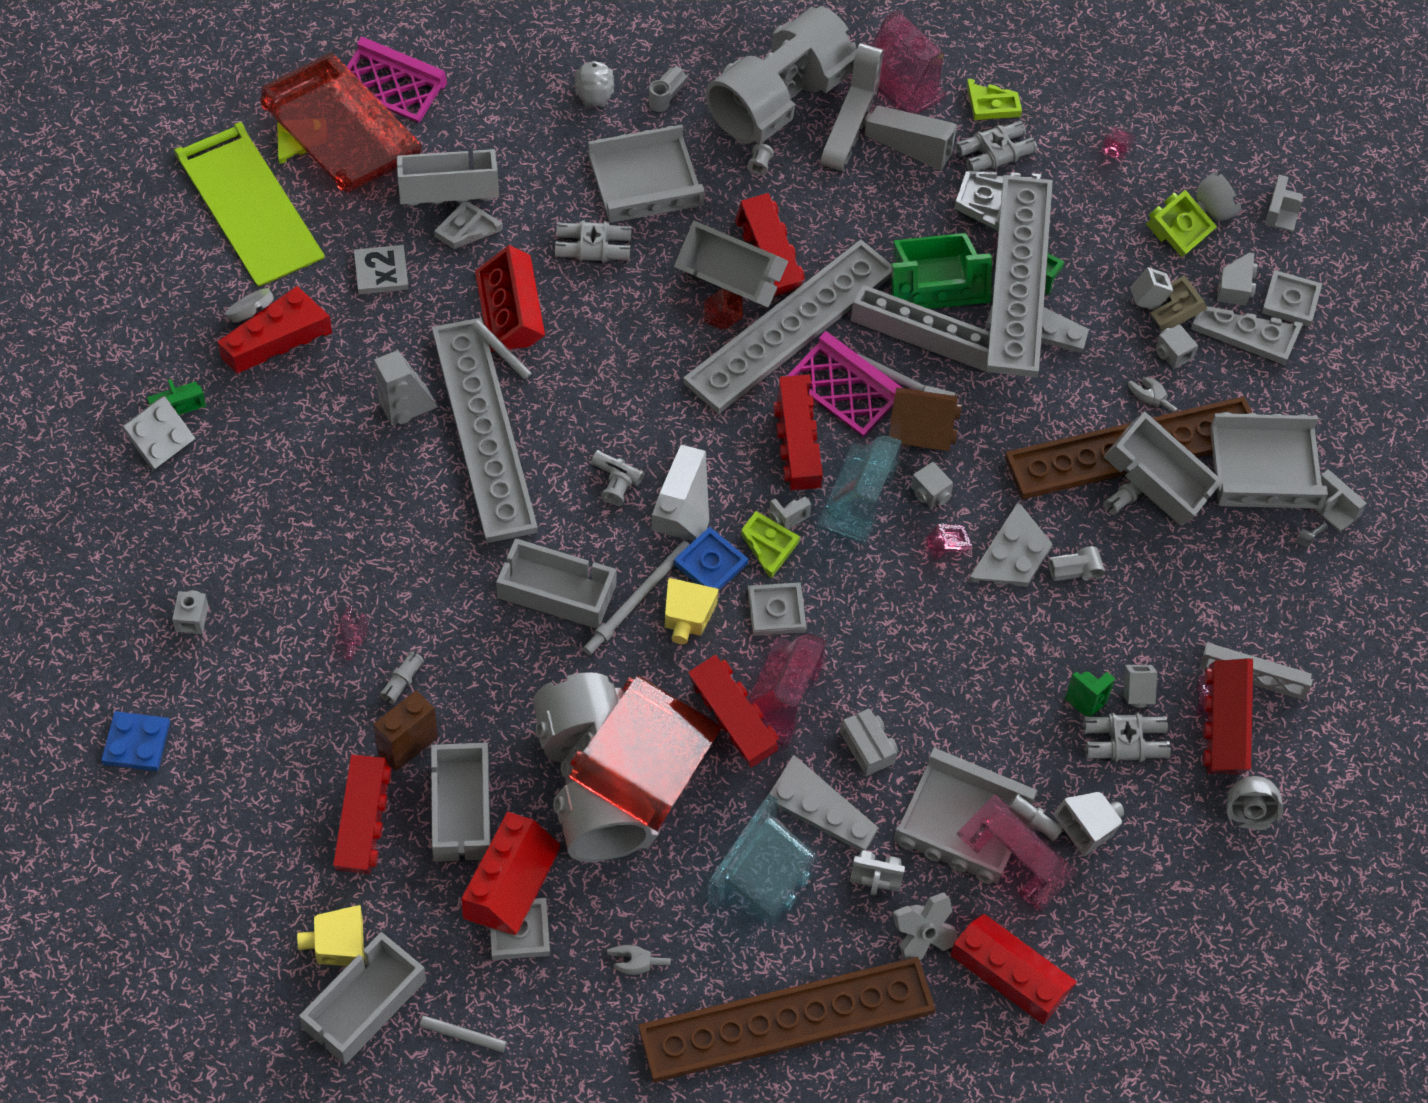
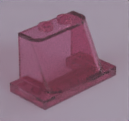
M898 10L886 16L875 39L869 44V46L884 50L878 89L901 111L918 115L946 98V92L939 86L944 53Z
M804 634L791 642L779 637L776 638L748 699L751 705L755 703L764 716L761 720L766 728L771 725L779 737V740L776 741L777 744L788 748L797 728L798 705L810 679L818 680L827 660V655L824 654L826 639L812 634Z
M996 794L957 833L976 853L995 836L1021 860L1035 876L1019 894L1039 912L1078 872Z

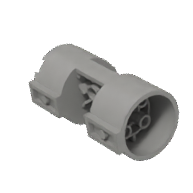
M823 6L818 8L810 7L793 21L790 20L784 26L781 25L775 29L772 35L771 47L774 53H768L763 60L755 56H746L738 59L733 64H728L724 68L723 74L709 83L706 88V101L718 125L738 142L750 144L755 141L760 145L793 119L796 104L791 101V98L802 90L811 93L822 90L827 93L853 73L857 48L855 42H851L846 33L849 29L834 12Z
M598 673L572 674L567 676L568 681L553 685L552 682L546 684L537 691L533 698V707L537 719L536 735L540 739L545 755L553 761L562 763L561 773L566 778L567 785L554 798L553 807L554 811L558 814L559 823L562 825L568 854L578 861L599 862L626 856L640 848H648L659 834L646 785H640L637 777L627 773L621 750L633 737L621 688H615L614 683L609 682L607 676Z

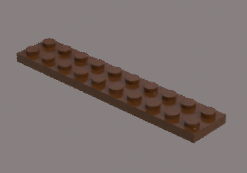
M1245 396L1153 417V419L1196 458L1213 454L1210 427L1215 413L1248 414L1252 413ZM1131 423L1007 451L1004 458L1021 498L1027 499L1126 475L1127 471L1123 470L1120 472L1104 458V455Z
M914 957L638 1024V1029L653 1083L935 1014L936 1009L919 957Z

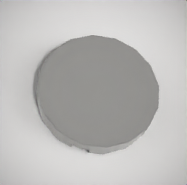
M269 288L255 291L234 303L227 309L225 314L230 322L237 323L254 316L257 313L256 310L260 307L266 308L269 306L274 296Z

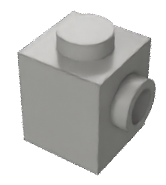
M1149 267L1130 287L1136 305L1151 310L1158 309L1173 292L1168 275Z
M1180 324L1173 328H1166L1159 334L1156 345L1157 354L1161 359H1165L1173 369L1194 359L1198 345Z
M934 462L913 474L911 488L915 491V496L921 503H926L930 508H933L937 504L940 506L944 505L951 498L953 482Z
M194 590L188 592L178 591L172 618L176 632L203 634L208 611L206 594Z
M1125 665L1124 698L1127 703L1137 708L1147 707V704H1156L1157 671L1152 665Z

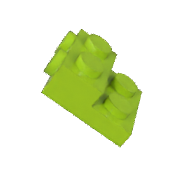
M1186 190L1178 196L1174 192L1164 201L1166 206L1163 209L1158 206L1148 215L1151 219L1146 223L1161 242L1166 239L1181 257L1187 254L1217 227Z

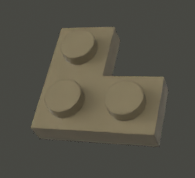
M1185 275L1171 282L1173 292L1168 297L1171 302L1150 312L1161 331L1166 328H1173L1207 309L1204 300Z

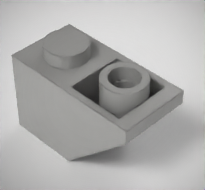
M1248 253L1223 268L1218 283V302L1247 306L1249 298H1254L1256 283H1252V278L1255 279L1258 266L1254 263V253Z

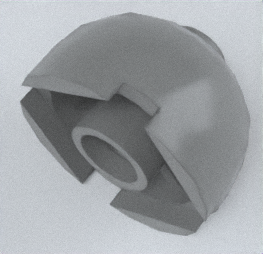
M1218 171L1213 172L1201 181L1196 192L1197 204L1210 219L1226 221L1242 211L1240 202L1235 205L1233 197L1236 196L1233 188L1222 174L1218 175Z
M1250 776L1238 780L1230 788L1227 796L1226 811L1228 819L1231 822L1232 819L1236 822H1244L1245 824L1238 826L1242 828L1257 830L1270 828V823L1276 819L1279 822L1283 815V802L1280 790L1272 781L1264 777Z

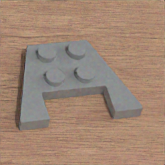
M966 171L954 209L998 231L1004 176H997V172ZM1011 173L1010 176H1019V177H1020L1021 174H1020V173ZM1032 173V176L1028 178L1040 179L1041 174Z

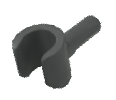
M1323 522L1311 532L1303 528L1296 542L1304 547H1309L1315 537L1328 527L1327 523Z

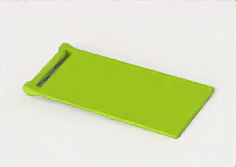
M242 122L234 124L233 128L182 148L180 146L174 149L178 161L185 169L258 287L325 258L319 245L247 134ZM236 136H239L240 138L236 141H233L229 144H226L205 154L197 156L193 159L188 160L187 158L188 156L196 154L200 151L208 149L212 146L220 144Z

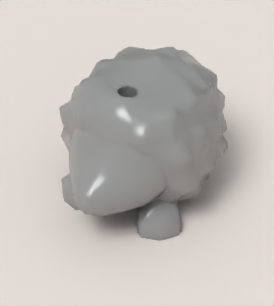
M596 61L584 63L583 66L576 70L575 92L579 95L585 107H605L607 101L614 93L613 70L604 63Z

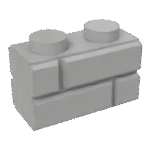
M871 709L844 719L840 727V734L865 776L895 764L898 747L894 739L887 738L884 733L885 726L882 719L878 715L874 716Z

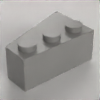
M399 350L374 359L379 403L391 425L397 423L405 424L415 416L438 408L426 384L414 372Z

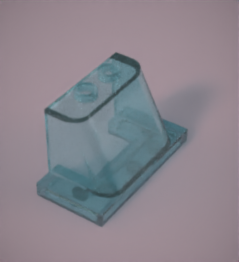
M880 436L864 447L852 443L817 523V529L863 545L867 544L875 525L874 516L877 500L885 482L892 484L901 459H899L901 440L889 436Z
M768 794L708 882L707 904L717 909L722 900L726 899L773 927L783 910H790L797 898L795 892L799 886L804 888L809 882L812 875L809 871L816 862L817 854L776 820L778 798Z

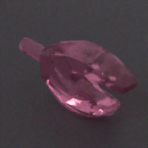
M352 606L347 607L340 621V633L344 644L348 645L346 652L347 660H352L354 646H359L363 642L368 631V620L363 612L361 613L359 623L351 624Z

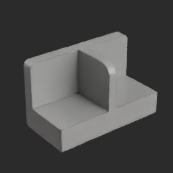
M1279 175L1265 225L1293 232L1302 205L1303 195L1285 190L1289 177Z
M1328 469L1321 475L1322 486H1327L1328 496L1322 509L1314 510L1341 532L1362 515L1367 503Z

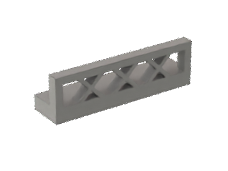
M1206 643L1199 669L1205 670L1209 668V665L1214 661L1253 658V685L1305 700L1313 681L1311 673Z

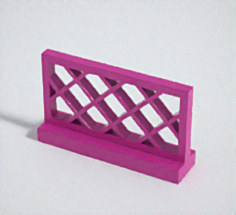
M361 36L357 42L358 49L336 82L335 88L419 123L440 89L443 90L448 84L445 71ZM360 58L370 61L371 66L357 69L356 65ZM387 68L391 70L392 74L378 78L376 70ZM369 72L374 73L376 79L362 83L360 75ZM357 76L358 85L352 87L344 85L347 79ZM405 76L411 78V84L399 87L397 79ZM394 80L396 88L383 92L380 84ZM378 85L380 93L370 96L365 93L364 89ZM425 85L433 87L430 93L421 96L417 89ZM415 89L417 97L404 101L401 93ZM399 94L401 102L392 105L386 102V97ZM420 103L421 108L416 115L407 111L406 106Z
M827 331L819 337V343L787 375L795 376L800 372L811 371L812 381L810 387H813V390H809V395H813V400L862 437H865L893 408L896 387L902 388ZM821 352L828 357L829 364L814 365L813 359ZM832 369H844L848 372V378L833 379ZM829 370L830 380L815 381L814 371ZM863 383L867 386V393L852 394L851 384ZM849 384V394L834 395L833 385ZM831 386V396H819L816 393V387ZM882 397L887 401L883 408L871 407V398ZM868 399L869 409L854 410L853 400ZM850 400L851 410L839 411L835 408V401ZM869 415L870 421L862 428L855 423L854 416Z

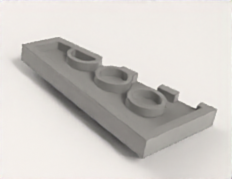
M992 306L985 326L990 329ZM1044 307L1041 343L1083 353L1089 329Z
M1207 306L1205 311L1196 315L1191 330L1286 365L1303 323H1282V319L1271 318V320L1256 318V315L1248 313L1244 316L1236 315L1231 310Z
M794 755L766 802L859 851H866L878 832V827Z

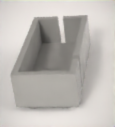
M495 149L473 151L474 170H469L468 151L397 156L400 204L414 206L426 202L441 204L444 201L466 202L470 199L487 201L498 198L499 185Z
M693 220L674 267L769 308L777 286L773 284L775 280L780 282L788 261Z
M1145 411L1128 426L1104 455V458L1120 472L1123 470L1127 471L1128 473L1125 477L1180 526L1184 525L1198 513L1207 499L1222 483V480Z
M515 538L507 556V563H504L496 581L497 598L597 629L601 625L616 588L617 569L594 562L592 565V580L588 579V560Z
M488 743L431 745L432 850L434 862L460 861L461 855H465V860H482L491 843Z
M382 932L363 950L365 963L368 967L365 969L364 959L358 955L299 1015L302 1029L321 1045L325 1043L326 1049L344 1065L355 1056L426 981L424 967Z

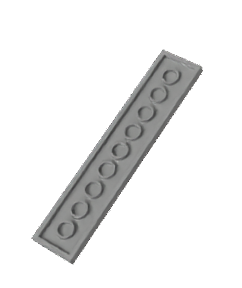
M1004 175L986 372L1038 378L1053 180Z
M859 240L683 378V384L715 412L720 414L853 308V302L862 285L878 289L892 278V264L865 242Z
M482 318L432 327V334L485 541L490 543L538 533V527L489 344L471 327L478 319L483 323Z

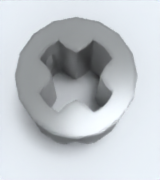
M756 144L753 147V157L749 160L747 169L750 173L763 176L768 171V162L773 158L774 151L767 144Z
M614 471L610 473V482L607 489L603 490L601 497L607 503L621 506L624 503L623 496L625 491L631 486L632 480L625 473Z

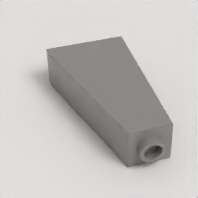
M877 106L873 113L869 112L863 124L866 127L865 136L940 171L952 155L957 125L954 123Z

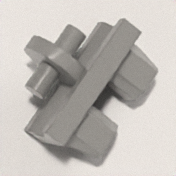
M862 850L859 856L854 858L850 882L872 886L870 895L876 896L877 888L900 892L905 866L901 865L900 858L890 856L886 858V862L877 861L872 852Z

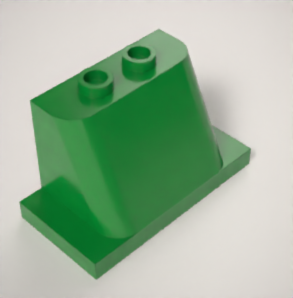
M966 233L893 240V252L896 263H892V296L927 309L991 303L992 257L990 253L977 255Z

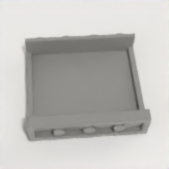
M683 125L645 130L643 132L588 142L589 160L609 223L704 205L705 191L703 185L698 184L683 139Z
M1215 413L1210 431L1215 474L1222 480V483L1217 488L1218 506L1322 509L1328 492L1327 486H1322L1315 436L1318 416L1304 414L1293 416L1282 414Z
M933 748L928 765L901 824L896 828L894 841L898 842V845L905 850L911 851L915 849L924 853V856L931 861L937 862L941 860L946 862L957 872L964 873L967 871L972 873L983 883L991 884L993 882L998 884L1025 823L1024 819L1009 810L1007 806L1016 794H1019L1020 797L1033 805L1037 790Z

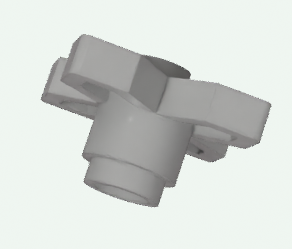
M945 893L930 897L925 906H906L893 912L895 926L899 931L908 934L900 944L904 960L919 957V960L923 959L930 943L944 951L952 948L954 942L958 939L954 927L944 923L952 913L950 898Z

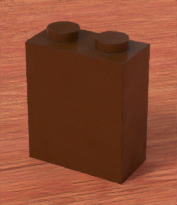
M896 387L888 442L950 451V444H956L958 429H953L954 419H960L962 404H957V396Z
M417 690L373 723L377 752L382 758L386 759L387 763L395 771L399 770L438 738L435 708Z

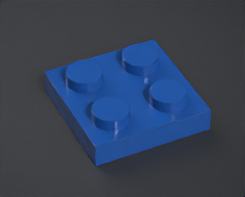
M709 526L674 559L673 565L696 584L717 588L720 591L748 564L749 559Z
M114 711L101 760L103 765L158 771L170 719Z

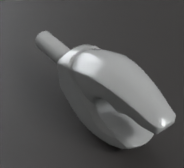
M1148 377L1142 378L1143 385L1149 390L1143 389L1133 381L1128 382V387L1132 393L1143 403L1153 405L1156 408L1163 405L1172 413L1177 412L1178 409L1166 401L1168 395L1158 381Z
M620 945L607 950V954L610 956H627L631 958V961L628 963H615L613 965L616 970L624 974H643L650 971V965L671 966V958L651 957L650 951L636 945Z

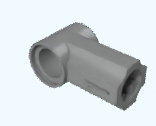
M677 66L670 68L660 80L653 81L650 84L649 107L652 110L662 112L668 109L670 100L687 83L688 76L685 75L683 69Z
M1094 546L1082 548L1076 554L1050 557L1049 570L1054 581L1080 577L1084 581H1088V578L1096 577V579H1100L1105 574L1099 549Z

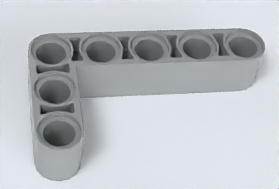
M862 43L859 44L854 58L851 87L824 148L820 165L842 172L845 171L844 165L848 164L852 154V146L855 147L859 129L863 128L866 113L870 111L874 102L873 96L877 95L883 49Z

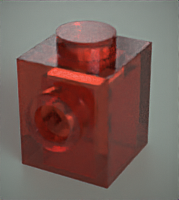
M721 289L704 301V323L719 329H727L743 318V296Z

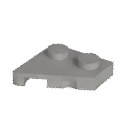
M466 201L434 231L435 238L456 249L500 232L503 229V223Z

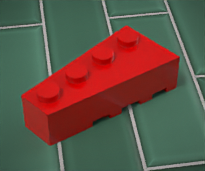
M769 193L742 200L735 222L738 227L743 226L744 234L742 236L746 243L751 242L753 246L788 261L780 282L775 280L773 284L777 286L773 296L776 297L793 292L802 286L805 275L802 267L798 266L795 260L796 252L794 246L789 244L787 240L786 226L779 220L777 203L771 200Z
M296 286L218 341L220 357L236 373H240L267 361L270 357L277 354L282 355L289 352L291 348L313 341L312 339L319 336L331 334V319L317 303Z
M810 374L779 377L777 402H773L774 417H779V423H776L777 438H782L783 445H780L781 460H786V466H783L784 482H789L790 491L816 489L822 486L823 472L819 443H814L817 442L816 420H813V395H809L811 385Z
M715 654L688 672L693 689L697 694H700L707 709L710 712L714 710L716 713L714 716L725 733L729 732L731 742L750 768L778 751L776 742L779 740L778 735L771 725L766 728L761 720L764 717L761 710L755 703L751 705L746 699V696L749 695L740 681L735 683L730 676L733 674V671L725 659L720 661Z
M351 754L333 864L337 871L370 874L371 868L377 866L378 850H375L377 839H381L383 823L381 822L382 811L385 812L386 791L391 779V767L388 766L385 758Z

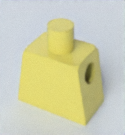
M669 578L665 628L674 630L672 640L675 643L686 644L689 634L702 635L717 605L719 589Z
M361 905L316 915L314 917V932H301L297 934L298 950L315 949L317 964L348 966L358 955L364 959Z

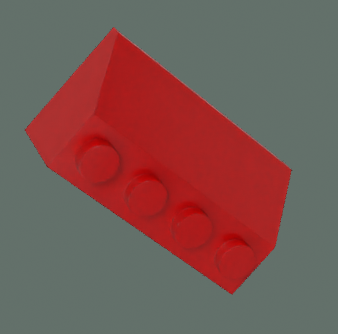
M508 245L476 269L475 274L484 325L509 350L530 347L543 338L545 332L531 255ZM489 345L490 351H491V352L495 351V350Z
M1253 658L1214 661L1209 665V668L1205 669L1204 682L1208 684V695L1204 697V711L1208 712V722H1205L1203 726V738L1207 739V750L1203 751L1202 762L1203 766H1207V773L1241 775L1251 770Z
M507 811L461 898L463 919L517 936L561 849V845L535 820Z
M986 914L981 915L968 925L954 942L950 955L1043 1025L1077 984L1076 980Z

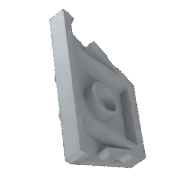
M1016 504L974 569L969 579L971 582L978 583V580L992 581L994 584H1013L1014 586L1028 587L1053 544L1021 504Z

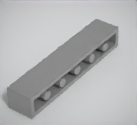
M862 285L853 302L851 322L986 372L989 331Z

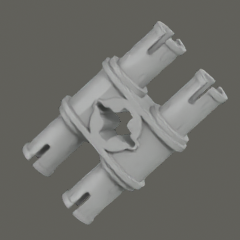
M1017 121L1006 126L996 125L993 129L984 132H976L973 137L956 142L955 149L959 157L977 151L982 152V155L966 160L968 171L979 172L987 168L994 170L998 166L1009 162L1015 163L1019 157L1037 152V144L1032 137L1017 143L1011 142L1010 139L1026 134L1025 125L1022 124V121Z
M582 220L579 224L557 222V238L579 239L578 243L556 241L555 257L577 258L580 262L582 260L602 261V263L607 262V260L630 261V245H612L608 243L609 241L631 242L632 226L609 225L606 221L604 223H589Z
M1111 713L1107 717L1084 716V734L1108 733V736H1111L1110 742L1086 741L1085 753H1088L1086 754V759L1110 758L1113 762H1118V760H1138V762H1142L1146 758L1169 759L1171 748L1168 747L1170 746L1169 741L1145 742V739H1143V733L1166 734L1168 722L1165 721H1167V717H1143L1139 713H1135V715H1115V713Z

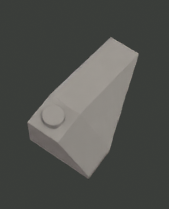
M680 445L652 513V531L694 541L707 529L709 524L706 451Z

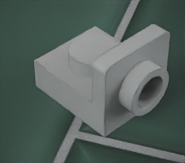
M806 497L790 502L785 508L776 499L770 501V519L786 529H790L810 517L811 503Z

